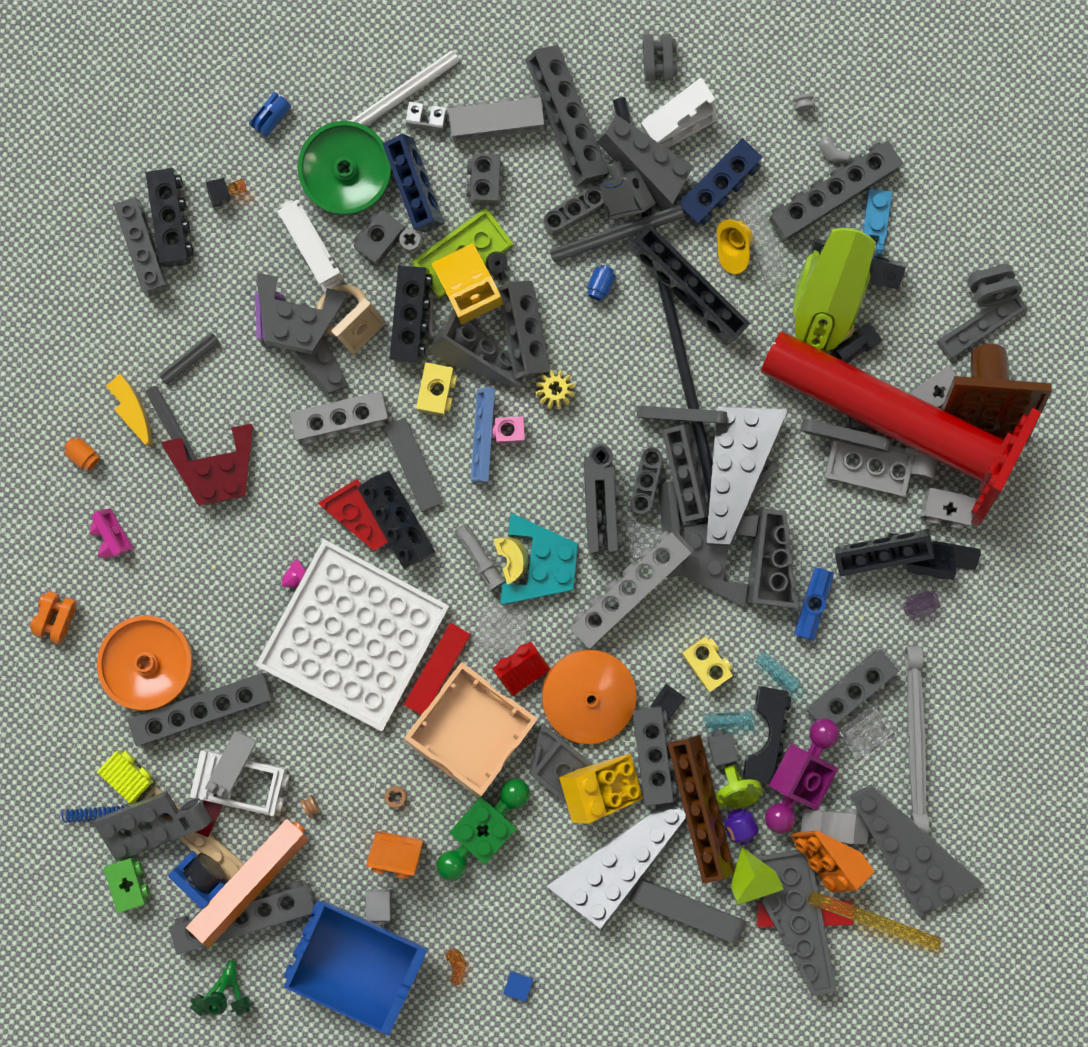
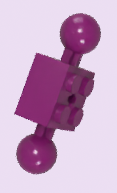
M822 718L816 720L811 725L809 737L812 744L808 751L790 744L769 784L770 787L785 795L781 803L770 806L766 811L765 823L772 832L784 834L794 827L796 816L793 808L796 802L818 810L839 769L820 758L824 749L832 748L839 740L840 730L834 721Z

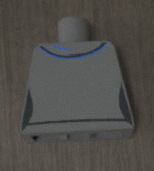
M620 161L607 166L611 177L601 183L600 188L608 220L642 213L655 204L638 171L625 173Z

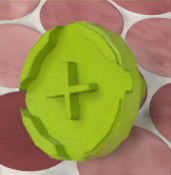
M735 764L725 767L729 785L720 789L716 794L720 808L728 810L727 806H732L733 809L745 808L756 803L759 800V796H763L764 792L761 782L751 779L742 780Z

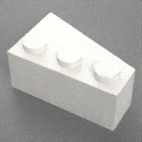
M699 78L656 112L646 117L641 122L642 132L664 147L669 148L717 121L715 98L702 78Z

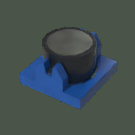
M194 851L168 875L201 909L227 884L223 880L225 873L222 867L210 856L204 853L197 855Z

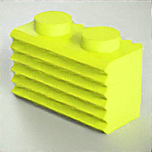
M118 750L97 773L132 805L155 782L151 779L153 775L143 766L139 768L134 763L136 759L131 753L126 750L124 752Z

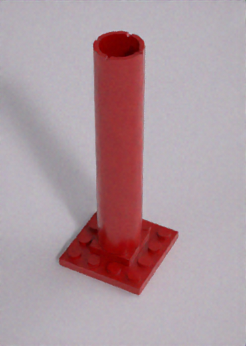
M781 331L775 339V344L771 346L761 368L762 374L981 482L977 489L981 491V494L971 510V513L975 514L971 522L980 526L1001 493L1041 414L1040 411L1034 408L1031 409L1028 416L1023 414L1013 433H1007L1003 440L784 331Z

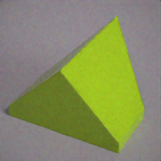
M741 847L730 886L737 904L740 905L782 891L783 886L776 871Z

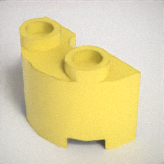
M500 537L493 539L498 555H504L507 559V565L503 568L507 584L522 578L528 571L529 564L528 552L525 546L516 538Z

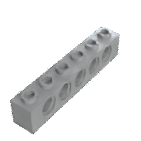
M675 529L670 534L666 530L656 540L659 544L653 550L648 547L639 556L642 560L636 566L631 563L622 572L625 576L619 582L614 579L605 588L608 593L603 597L597 595L589 603L590 610L586 613L581 611L572 619L575 624L570 628L571 631L588 649L694 551ZM659 550H666L670 554L669 561H662L659 558ZM643 566H649L652 569V577H646L642 574L641 569ZM626 582H631L635 585V593L626 591ZM609 598H614L618 601L619 607L617 609H613L608 605ZM598 614L602 619V623L599 625L593 623L591 615Z

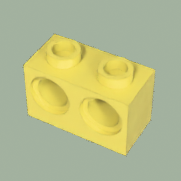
M703 637L681 654L706 690L711 692L733 676L730 672L733 667L725 657L721 659L717 654L719 648L712 638L708 640L706 637ZM700 646L705 647L708 651V656L704 660H699L695 654L696 649ZM713 666L720 667L722 671L721 677L716 680L712 679L709 675V671Z

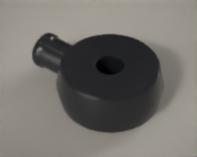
M491 252L486 258V267L490 272L498 273L499 279L503 280L507 277L504 272L507 267V258L502 252Z

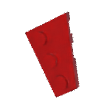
M358 479L317 503L373 551L389 543L358 490V487L361 485Z

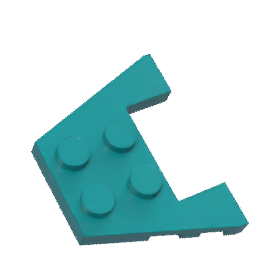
M510 513L508 536L531 538L532 545L527 585L502 583L500 605H508L514 602L573 591L578 543Z

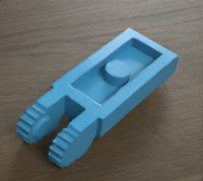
M869 188L862 232L870 237L878 238L876 255H882L887 235L892 191Z

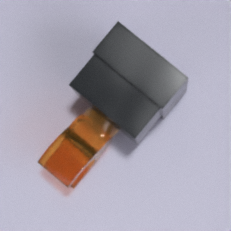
M224 178L206 182V189L212 207L222 206V203L229 202L230 194L246 192L244 179L236 180L229 185H226Z

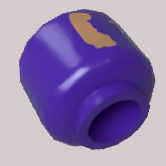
M745 808L729 812L724 822L729 839L735 843L740 842L742 846L752 843L754 841L753 837L759 832L754 814L751 811H746Z

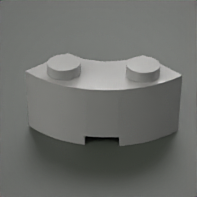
M820 805L818 810L803 808L801 832L817 830L839 842L867 844L869 829L858 809L846 808V812L827 810L825 805Z

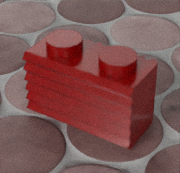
M530 641L528 644L519 646L516 652L509 657L500 659L497 665L493 667V670L510 695L514 696L515 693L522 691L527 685H530L535 680H538L539 677H542L543 674L549 672L550 668L532 641Z

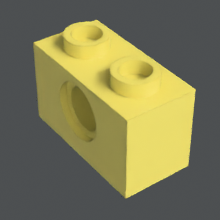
M425 362L416 406L417 411L445 416L446 411L451 410L453 398L449 397L450 389H455L457 375L454 374L452 367ZM437 384L444 387L443 393L439 396L431 393L432 387Z

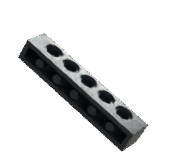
M651 224L641 231L627 246L726 346L735 341L751 324Z

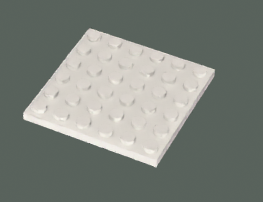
M323 539L259 657L256 666L366 724L383 731L449 606Z

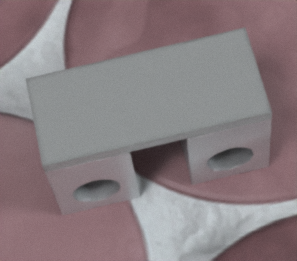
M409 102L406 117L407 127L438 132L444 131L446 108L432 106L429 123H423V104ZM414 110H418V113H416V114H414V113H412V112H413Z

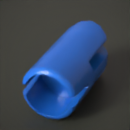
M273 92L249 122V126L267 138L290 110L291 104L282 96H278V93Z

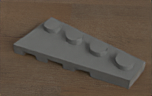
M324 336L312 354L291 350L293 357L305 366L307 374L325 395L348 386Z

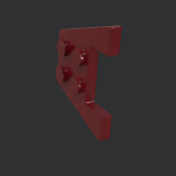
M252 423L231 428L236 452L187 461L183 438L161 442L164 451L178 471L198 507L245 497L253 431Z

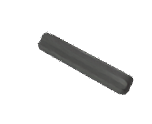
M213 333L205 336L159 374L162 381L166 384L172 382L219 344L218 338Z

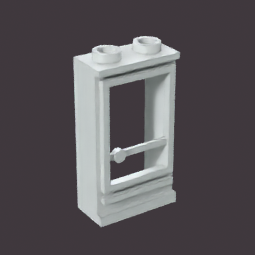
M290 200L284 203L277 212L323 291L326 292L327 288L331 289L345 282L299 200Z
M206 749L201 750L190 794L191 798H200L201 800L275 816L277 811H282L284 798L281 797L283 788H287L290 777L289 774H286L287 768L250 759L247 760L244 767L274 773L266 807L230 799L232 791L228 799L215 796L214 793L205 789L223 753Z

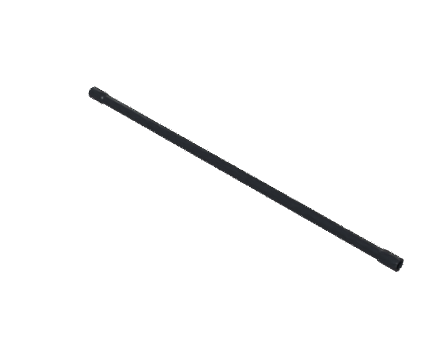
M621 97L613 100L615 114L631 124L626 98ZM651 207L641 213L642 218L653 214ZM656 277L687 408L700 409L672 291ZM691 422L710 499L713 461L703 422Z

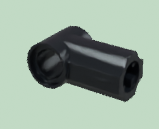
M868 322L856 330L853 336L834 348L833 351L838 359L849 363L863 352H868L883 339L872 324Z

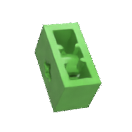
M136 856L103 867L117 913L145 905L149 902L148 897L151 896L148 884L143 882V866L140 860L137 861ZM127 880L132 881L133 885L131 887L125 886L124 882Z

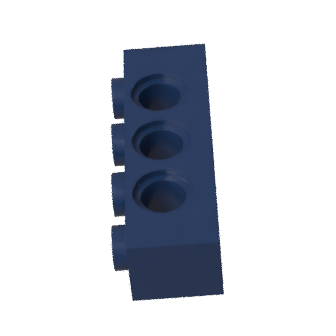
M400 134L382 143L413 229L425 233L445 224L414 138Z
M742 138L678 203L683 209L684 217L696 228L700 224L704 226L713 217L711 212L716 207L721 209L729 201L727 196L732 191L737 193L746 183L744 179L749 174L753 176L762 167L760 162L763 157ZM739 164L742 166L743 171L736 173L732 170L731 165ZM723 180L727 184V188L719 189L716 187L715 182ZM703 196L708 197L711 204L704 206L700 204L699 198Z

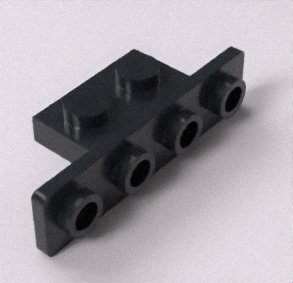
M888 533L887 537L900 534ZM932 540L934 559L906 564L907 572L916 575L933 576L938 579L954 580L956 567L970 570L976 569L981 549Z

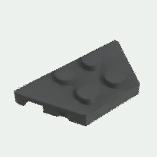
M542 723L539 728L529 774L566 803L559 777L594 764Z

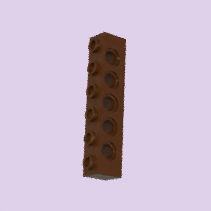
M701 734L674 740L668 743L702 883L725 880L734 875L735 870Z

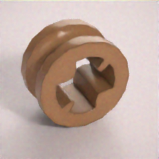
M392 786L385 793L386 803L393 808L402 806L407 798L405 790L400 786ZM394 790V792L398 793L400 791L402 797L399 798L402 799L401 802L391 801L389 798L392 796L390 792Z
M309 795L307 800H300L305 813L310 819L313 818L315 813H321L313 795Z

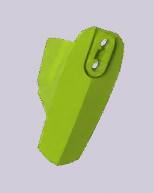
M850 228L832 229L820 255L819 251L814 250L807 257L795 284L793 315L795 317L796 338L818 349L827 351L836 348L852 328L871 276L869 269L876 242L870 236ZM817 334L820 335L818 341L814 340Z

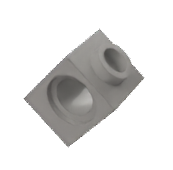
M368 889L366 891V920L372 921L377 925H385L386 921H390L392 918V889Z

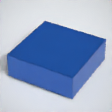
M511 970L503 995L526 1002L533 978Z

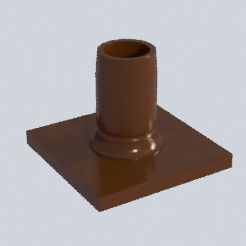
M984 344L974 348L971 352V377L954 376L941 409L1004 440L1007 433H1013L1023 414L1028 416L1032 408L1042 413L1051 395L1052 385L1051 383L1009 380V364L1005 348L997 344Z

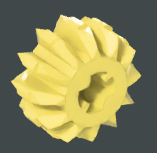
M550 370V378L545 374L541 375V379L545 383H536V386L542 389L536 391V396H544L540 400L542 405L549 401L548 409H552L553 403H556L557 409L560 410L561 401L567 406L570 404L566 396L574 397L575 393L568 390L575 388V384H566L571 379V376L567 375L562 379V370H559L557 377L554 376V371ZM554 384L559 385L561 393L557 392V395H553L552 390L549 389L550 386L554 387Z

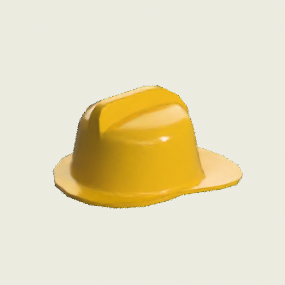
M727 219L723 220L717 227L719 262L731 274L742 273L749 264L753 233L744 221Z

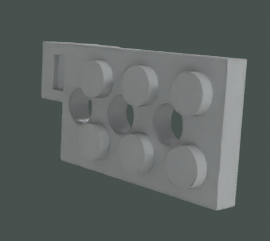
M832 440L824 478L905 497L910 475L924 479H934L938 461L911 448L891 446L890 453H885ZM849 454H854L858 457L859 463L856 467H850L847 464L846 458ZM871 460H878L881 463V470L878 473L870 470L869 463ZM895 465H899L904 469L902 478H896L892 474V469Z

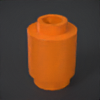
M80 437L77 439L71 438L64 446L66 450L64 455L80 469L90 471L100 460L97 451Z

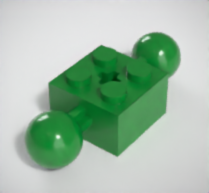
M516 778L507 780L500 789V800L495 806L482 795L455 824L449 833L461 845L455 851L449 850L439 856L436 869L441 878L447 881L460 879L466 872V860L471 854L485 865L513 834L517 826L505 815L511 809L522 808L529 801L530 789L524 781ZM488 825V834L483 833L480 835L477 826Z

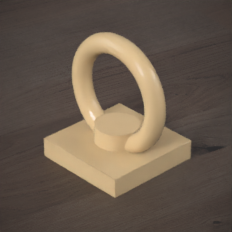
M343 284L331 289L348 292L347 294L353 295L359 304L336 327L329 325L325 333L336 336L345 348L354 355L386 322L367 300L362 290L353 285ZM326 292L319 299L316 309L322 310Z

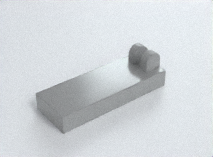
M235 730L205 789L219 797L228 799L257 741Z

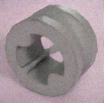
M802 94L793 98V102L796 103L795 111L813 109L815 107V103L812 102L814 95Z

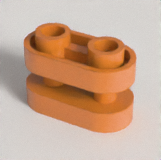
M48 591L47 594L43 593L38 603L40 609L38 615L33 617L30 629H32V635L43 638L46 633H50V641L60 645L68 632L77 607V600L66 597L62 603L59 602L60 595L58 593ZM55 611H58L57 618L53 625L51 624V621L53 619Z

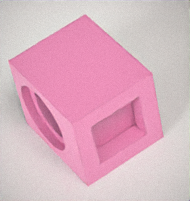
M523 416L495 418V424H492V439L496 438L497 444L525 442ZM504 425L514 427L515 430L511 436H504L501 433Z

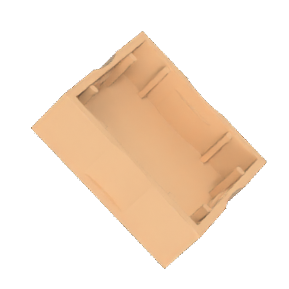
M461 662L427 710L423 712L405 736L403 742L476 797L480 798L535 724L537 718L512 699L497 692L488 681Z

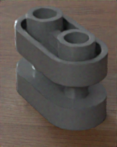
M653 34L643 35L645 81H654L655 74H662L663 81L673 80V75H677V61H673V53H676L677 44L676 38H672L671 34H662L661 41H654ZM654 51H661L662 64L654 63Z
M999 264L989 269L977 270L967 280L970 290L975 293L974 298L979 307H988L1013 300L1022 292V287L1019 281L1014 279L1015 273L1008 264Z

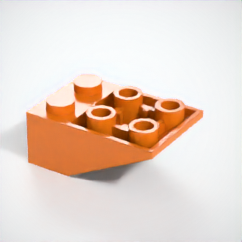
M817 830L792 833L790 835L795 847L804 854L809 866L818 873L823 885L831 892L858 890L875 872L861 852Z
M377 831L366 867H371V872L385 874V871L395 872L396 877L409 879V876H414L419 868L424 840Z

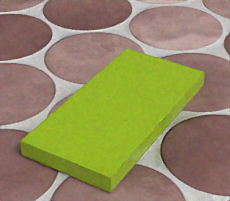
M487 207L411 261L414 267H425L430 270V274L433 275L432 287L430 289L439 300L446 293L431 263L473 243L486 266V258L491 252L499 251L504 253L514 246Z

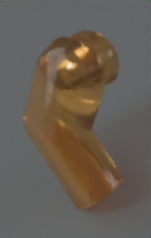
M451 949L445 954L446 960L453 967L449 981L460 985L467 962L458 949Z

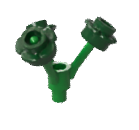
M228 960L226 969H223L222 975L205 997L197 994L195 998L190 999L192 1003L190 1008L196 1014L201 1016L203 1013L206 1015L209 1013L214 1015L224 1013L227 1008V998L223 994L226 987H232L236 996V1001L230 1003L232 1007L230 1012H236L238 1016L250 1011L249 1006H252L253 1003L250 1002L249 996L242 998L238 988L237 972L235 971L237 962Z

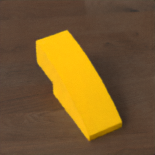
M119 374L106 385L121 403L114 410L141 441L150 447L153 445L152 430L143 403L129 381Z

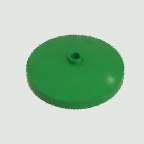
M336 121L318 128L305 141L298 158V177L308 198L322 210L335 215H355L374 206L385 194L392 173L382 139L367 126L353 121ZM346 167L349 168V170H350L349 173H347V174H346L345 172L342 173V170H343L344 168H346Z

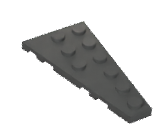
M872 784L850 795L919 917L983 885L981 880L971 874L963 864L953 858L946 849L921 827L919 828Z

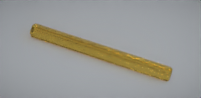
M811 892L809 895L808 903L813 906L934 950L940 948V937L817 892Z

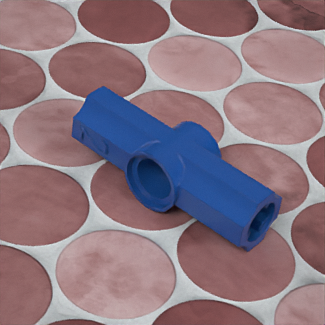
M814 567L806 595L802 601V609L794 631L795 636L814 641L822 612L826 607V599L834 576L833 572ZM812 597L818 599L820 603L816 611L811 610L808 606V602Z

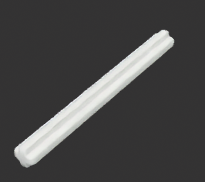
M454 51L448 52L350 121L368 126L459 62L457 55Z

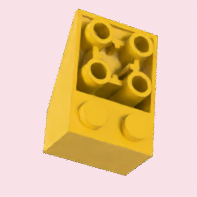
M473 243L431 263L461 325L503 305L502 297Z
M631 754L577 769L559 777L572 823L589 824L643 799Z

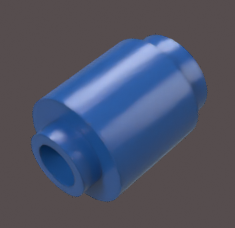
M601 265L600 268L595 267L587 285L588 291L586 295L603 302L605 297H608L617 277L613 274L614 270L605 265Z

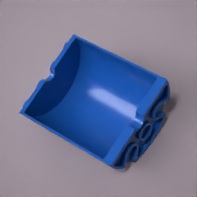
M317 900L311 912L312 916L303 930V937L292 955L296 960L293 965H288L283 978L287 979L284 988L389 1036L428 948L325 900L321 902Z

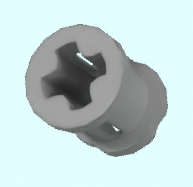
M406 229L401 233L399 240L403 248L410 252L421 249L423 238L420 233L414 229ZM408 236L415 237L416 243L414 245L408 244Z

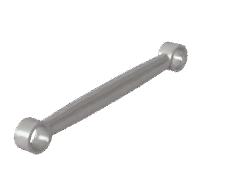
M921 646L905 647L904 653L907 670L908 753L912 800L910 819L929 834V819L926 813V746L921 678L923 652Z

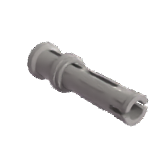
M465 523L455 529L454 532L477 566L476 573L481 575L488 585L487 590L491 592L501 586L502 583H505L506 579L502 578L495 567V561L490 560L485 554L468 524Z

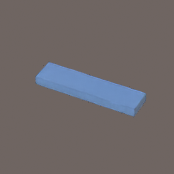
M495 388L477 389L471 482L481 483L489 481Z

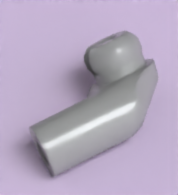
M825 136L820 140L819 148L826 160L842 163L849 162L850 151L838 150L833 143V139L829 136Z

